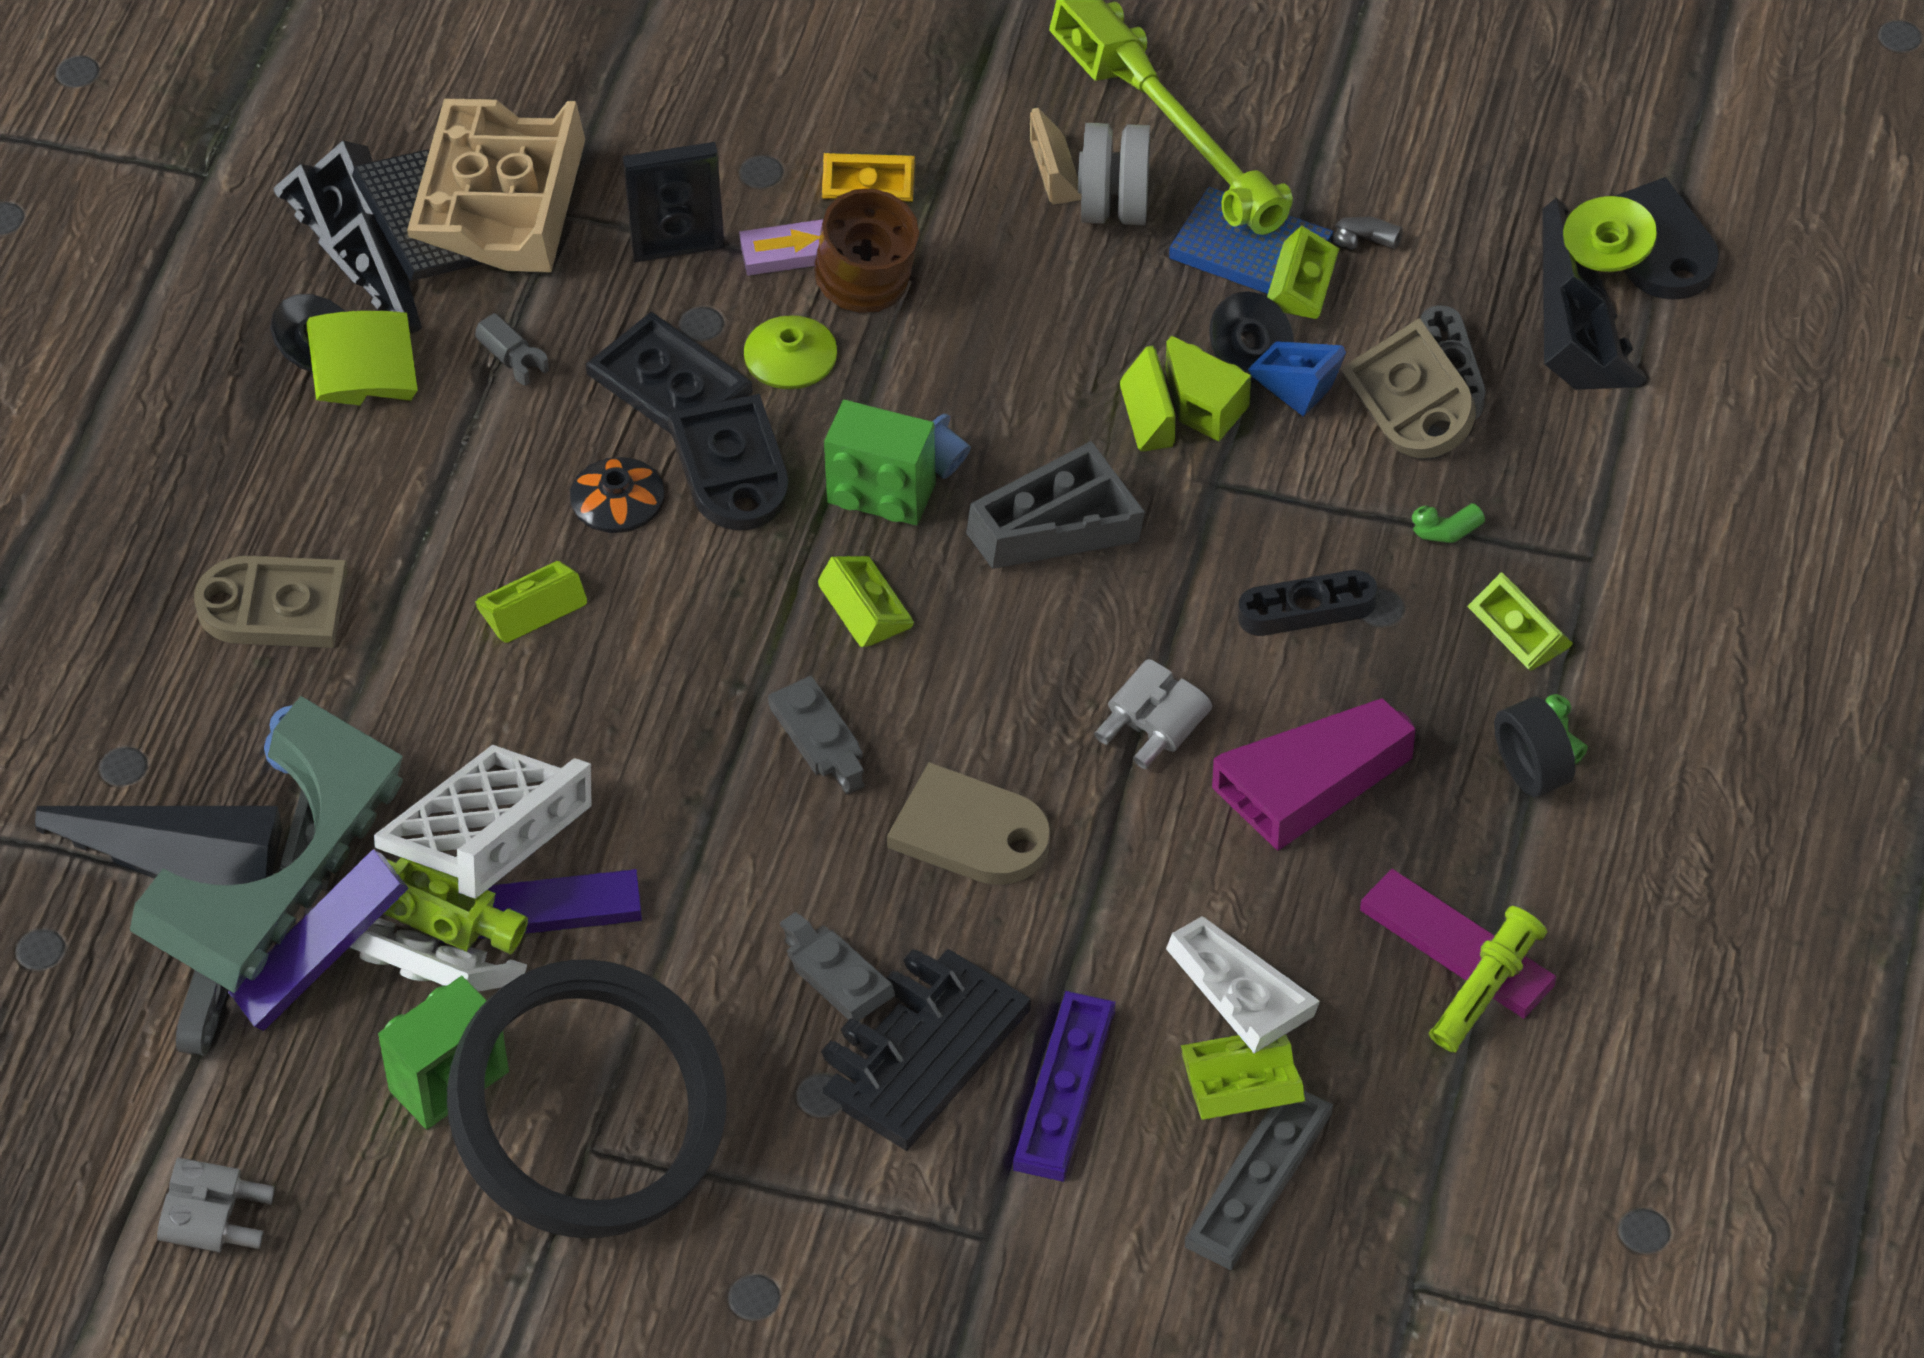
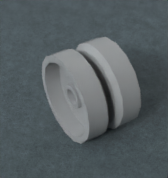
M1085 123L1084 147L1079 155L1078 193L1082 194L1081 223H1105L1110 216L1111 195L1119 196L1118 217L1122 224L1146 225L1150 125L1127 124L1122 131L1121 152H1113V129L1110 124Z

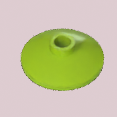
M1618 196L1598 197L1582 203L1570 213L1563 229L1564 245L1575 261L1589 269L1603 272L1621 271L1639 264L1653 250L1657 236L1656 224L1650 212L1641 204Z
M780 316L765 321L750 333L744 346V360L749 372L760 382L779 389H800L819 382L830 373L837 359V345L832 333L818 321L803 316Z

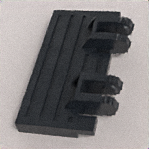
M912 949L903 959L907 967L906 969L914 974L915 977H919L920 980L932 986L930 989L898 971L895 972L893 970L886 978L892 983L895 998H899L900 1001L918 1011V1014L899 1003L875 1030L851 1018L840 1029L848 1043L856 1046L857 1049L869 1056L867 1060L832 1040L821 1051L824 1060L829 1065L856 1082L854 1084L836 1073L823 1087V1094L841 1104L843 1112L905 1151L911 1148L1031 1010V998L950 949H947L938 960L933 959L927 954L924 955L922 951L920 952L917 949Z

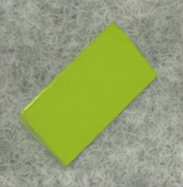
M1301 225L1282 245L1267 297L1274 301L1286 314L1317 319L1322 310L1339 248Z
M1148 346L1120 380V388L1137 447L1140 451L1173 447V443H1175L1176 415L1157 351L1153 346Z
M836 556L830 558L818 579V585L859 646L867 647L912 628L914 621L869 556Z
M555 561L478 598L475 604L498 638L504 643H508L587 604V597L578 573L562 562Z
M1502 572L1467 606L1530 671L1563 653L1573 644L1519 587Z

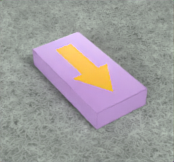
M823 219L739 231L747 276L814 266Z

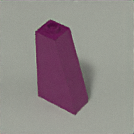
M1381 698L1221 753L1213 759L1212 789L1279 851L1413 759L1415 728L1405 713L1399 710L1396 711Z

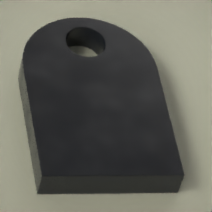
M1666 177L1615 195L1631 199L1644 206L1650 212L1656 224V242L1651 253L1639 264L1623 270L1635 286L1645 293L1658 298L1685 299L1703 292L1711 285L1717 272L1719 258L1717 245ZM1685 270L1694 276L1691 278H1679L1673 272Z
M760 394L668 413V425L693 500L704 517L712 523L727 529L750 530L769 523L781 512L787 497L788 475ZM740 498H751L759 504V507L752 511H743L738 509L734 502Z

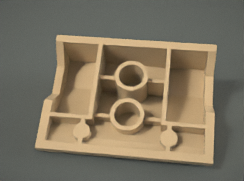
M444 99L407 229L408 236L505 271L552 272L585 143L576 101H567L555 118H519L498 100Z

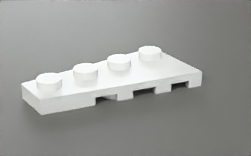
M312 907V908H307V909L305 908L304 917H305L314 907ZM378 918L350 946V948L360 951L359 957L362 960L373 964H392L401 968L400 974L406 978L417 981L432 980L442 986H447L462 975L477 991L502 988L524 974L527 964L511 959L506 964L494 965L485 962L487 952L470 947L467 952L457 947H437L439 939L422 931L398 930L395 934V923Z

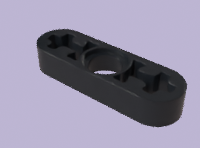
M1348 570L1253 587L1246 590L1239 599L1238 622L1247 633L1256 636H1266L1361 619L1370 615L1375 609L1377 583L1370 574L1364 571ZM1356 591V594L1361 598H1354L1352 593L1348 592ZM1330 594H1333L1332 601H1336V603L1330 604ZM1302 596H1311L1319 600L1321 604L1315 609L1305 610L1299 608L1294 601ZM1281 602H1285V603H1286V604H1285V612H1282V604H1279V603H1281ZM1261 607L1262 611L1268 614L1259 615V612L1253 608Z

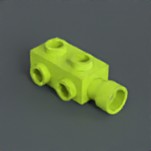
M402 857L397 863L387 859L409 889L383 914L466 952L479 935L490 939L491 946L508 954H512L516 950L525 933L528 917L509 908L504 912L494 908L493 903L496 893L487 889L475 899L459 893L458 877Z

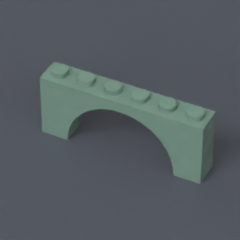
M302 696L297 699L274 728L268 757L278 763L295 779L309 802L314 820L315 835L306 850L293 863L280 872L245 884L213 885L200 883L178 876L163 868L134 906L130 926L131 932L233 993L237 991L246 978L252 981L256 979L267 962L269 956L266 953L273 942L281 944L285 935L294 927L296 918L293 916L301 906L306 909L312 906L322 890V878L328 871L335 874L341 868L350 852L349 843L355 836L362 839L367 834L377 815L374 812L381 802L388 805L396 796L403 782V779L398 776L402 755Z

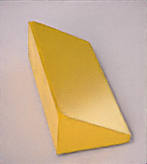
M824 153L822 199L835 200L838 196L855 189L873 188L891 193L903 202H913L916 170L915 156Z

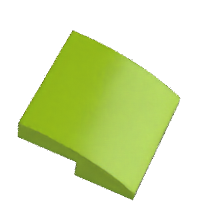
M349 311L309 317L306 324L316 400L360 406L367 395L412 400L418 389L407 313L393 311Z
M1286 1034L1256 1053H1253L1239 1035L1181 1045L1189 1083L1202 1120L1305 1101L1303 1082L1293 1063L1291 1044Z

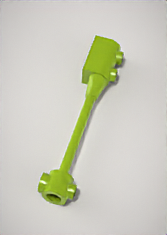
M1056 0L1049 31L1095 81L1120 77L1136 89L1146 93L1228 182L1230 188L1223 194L1221 202L1222 212L1226 221L1234 227L1247 224L1253 232L1259 235L1269 234L1278 229L1287 219L1293 203L1290 188L1284 183L1273 185L1260 171L1242 172L1159 81V77L1145 53L1147 37L1141 27L1128 28L1126 26L1120 4L1118 2L1105 3L1103 0Z

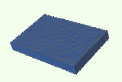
M1208 187L1169 247V258L1268 294L1282 245L1291 234L1302 225L1332 244L1334 231L1288 215L1285 222L1278 229L1265 235L1256 234L1247 224L1231 226L1224 218L1221 202L1225 192Z

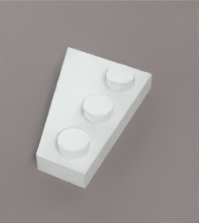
M1203 916L1173 932L1166 948L1253 1053H1256L1314 1017L1320 1003L1318 999Z

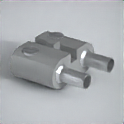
M1147 659L1108 702L1112 714L1097 729L1094 735L1101 743L1107 745L1125 724L1137 732L1143 729L1148 733L1149 740L1137 752L1133 760L1139 767L1147 769L1163 749L1172 752L1176 751L1211 711L1212 703L1200 689L1182 678L1179 682L1173 679L1170 670L1153 660Z
M177 1157L170 1179L169 1193L166 1194L160 1216L157 1240L216 1252L222 1251L224 1243L260 1249L263 1231L230 1225L229 1217L232 1215L236 1198L272 1204L275 1186L241 1180V1169Z

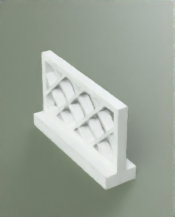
M491 745L374 835L375 848L458 877L459 893L476 899L592 806L591 764L574 758L565 766L559 768ZM494 765L509 769L486 772ZM544 781L542 784L535 786H527L526 784ZM514 784L518 785V788H509L501 790H492L491 788ZM483 789V792L457 794L462 790ZM515 804L511 808L498 809V805ZM489 807V810L486 811H477L469 813L462 812V810L464 809ZM454 812L452 815L428 817L431 813ZM487 826L481 831H468V828ZM450 830L460 831V833L439 836H433L432 834L433 832ZM424 834L422 838H401L402 836ZM457 849V856L454 857L440 851Z

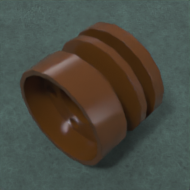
M873 188L852 190L838 196L826 209L822 222L819 246L814 263L816 283L826 298L840 308L858 313H867L886 309L894 305L905 294L919 238L917 218L908 205L891 193Z

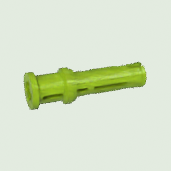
M1510 906L1506 910V921L1492 941H1485L1481 946V961L1458 991L1434 1028L1429 1031L1428 1035L1445 1050L1454 1053L1458 1051L1460 1044L1485 1011L1507 977L1511 978L1519 975L1523 969L1521 962L1536 940H1543L1547 935L1546 927L1527 911L1515 906Z

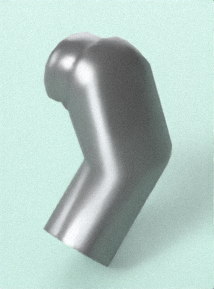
M1372 216L1342 218L1335 225L1338 229L1333 236V241L1338 246L1352 250L1356 248L1358 238L1362 237L1396 249L1402 238L1403 227Z

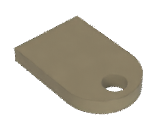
M1420 318L1340 368L1345 379L1391 445L1407 456L1432 458L1448 453L1464 441L1473 427L1476 417V406L1473 396L1466 382ZM1439 421L1450 422V427L1444 434L1440 436H1429L1427 434L1429 428L1434 423Z
M237 556L223 560L208 569L196 585L194 602L198 620L206 632L224 642L334 648L348 573L346 560L267 556ZM219 593H226L232 596L228 601L221 604H213L208 601L213 595Z
M930 762L927 764L887 835V848L976 881L993 885L1012 884L1033 875L1045 862L1050 846L1048 820L1044 812L1033 801L1022 795ZM1017 840H1027L1032 842L1035 848L1029 852L1020 853L1012 850L1009 846Z

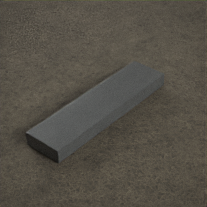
M1304 1091L1305 1101L1270 1107L1186 1235L1185 1248L1232 1270L1332 1115L1333 1104Z

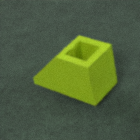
M1171 336L1166 341V376L1179 422L1219 442L1250 406L1251 375L1234 364H1228L1204 352L1194 344H1188L1174 336Z

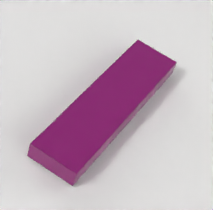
M1391 869L1361 900L1360 911L1466 981L1482 959L1480 957L1481 946L1485 941H1492L1495 937L1394 869ZM1526 956L1521 961L1523 969L1519 975L1511 978L1507 977L1493 997L1494 1000L1523 1019L1553 989L1556 981L1554 974Z

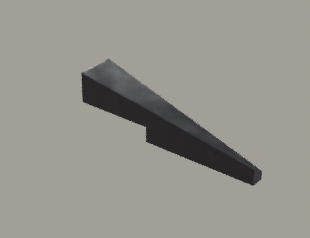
M343 140L316 165L300 164L278 183L273 190L278 198L286 200L296 211L294 216L315 232L320 238L318 243L354 284L362 286L373 298L371 303L377 310L407 313L410 334L422 329V325L407 275L352 177L356 165L373 162L369 148L365 145Z
M1556 197L1542 209L1544 365L1575 390L1640 387L1647 381V377L1644 371L1633 365L1627 357L1633 350L1629 339L1623 337L1619 340L1614 321L1618 315L1598 272L1575 261L1564 245L1563 229L1566 222L1565 215L1569 210Z
M37 806L35 816L37 832L44 834L48 830L68 838L77 848L86 851L90 847L110 855L114 863L154 879L164 868L183 878L213 885L245 884L272 876L283 830L278 806Z

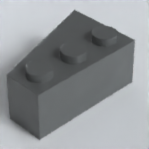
M1090 441L970 504L966 534L991 568L995 569L1139 542L1145 511L1093 442Z

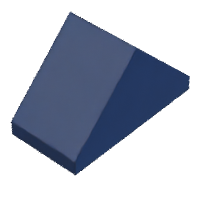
M1276 341L1248 370L1255 380L1304 417L1332 388L1345 358L1346 351L1343 345Z

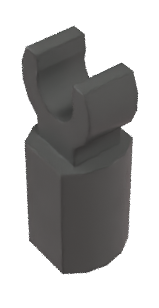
M493 313L478 323L475 333L477 340L506 367H513L515 380L520 384L526 386L530 383L529 371L527 370L529 366L538 367L544 374L549 371L546 354L541 349L529 347L528 342L498 314Z

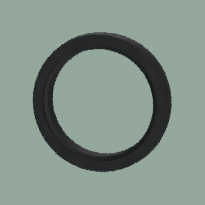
M582 959L555 962L524 973L499 989L479 1008L463 1032L450 1067L447 1086V1108L452 1136L467 1170L482 1190L502 1209L517 1219L552 1234L575 1238H604L639 1229L661 1218L688 1197L701 1181L718 1149L724 1130L727 1095L725 1077L715 1045L697 1015L678 995L656 979L633 968L608 961ZM563 999L597 1000L632 1013L649 1025L663 1039L673 1053L685 1081L688 1097V1122L680 1151L671 1167L660 1179L638 1192L623 1197L603 1200L580 1199L555 1192L539 1184L518 1168L508 1157L495 1136L488 1118L484 1094L485 1073L491 1050L497 1038L506 1026L526 1011L548 1002Z

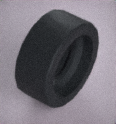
M1533 696L1497 712L1494 720V729L1499 752L1510 775L1524 793L1535 798L1573 781L1576 769L1571 742L1562 722L1545 700Z

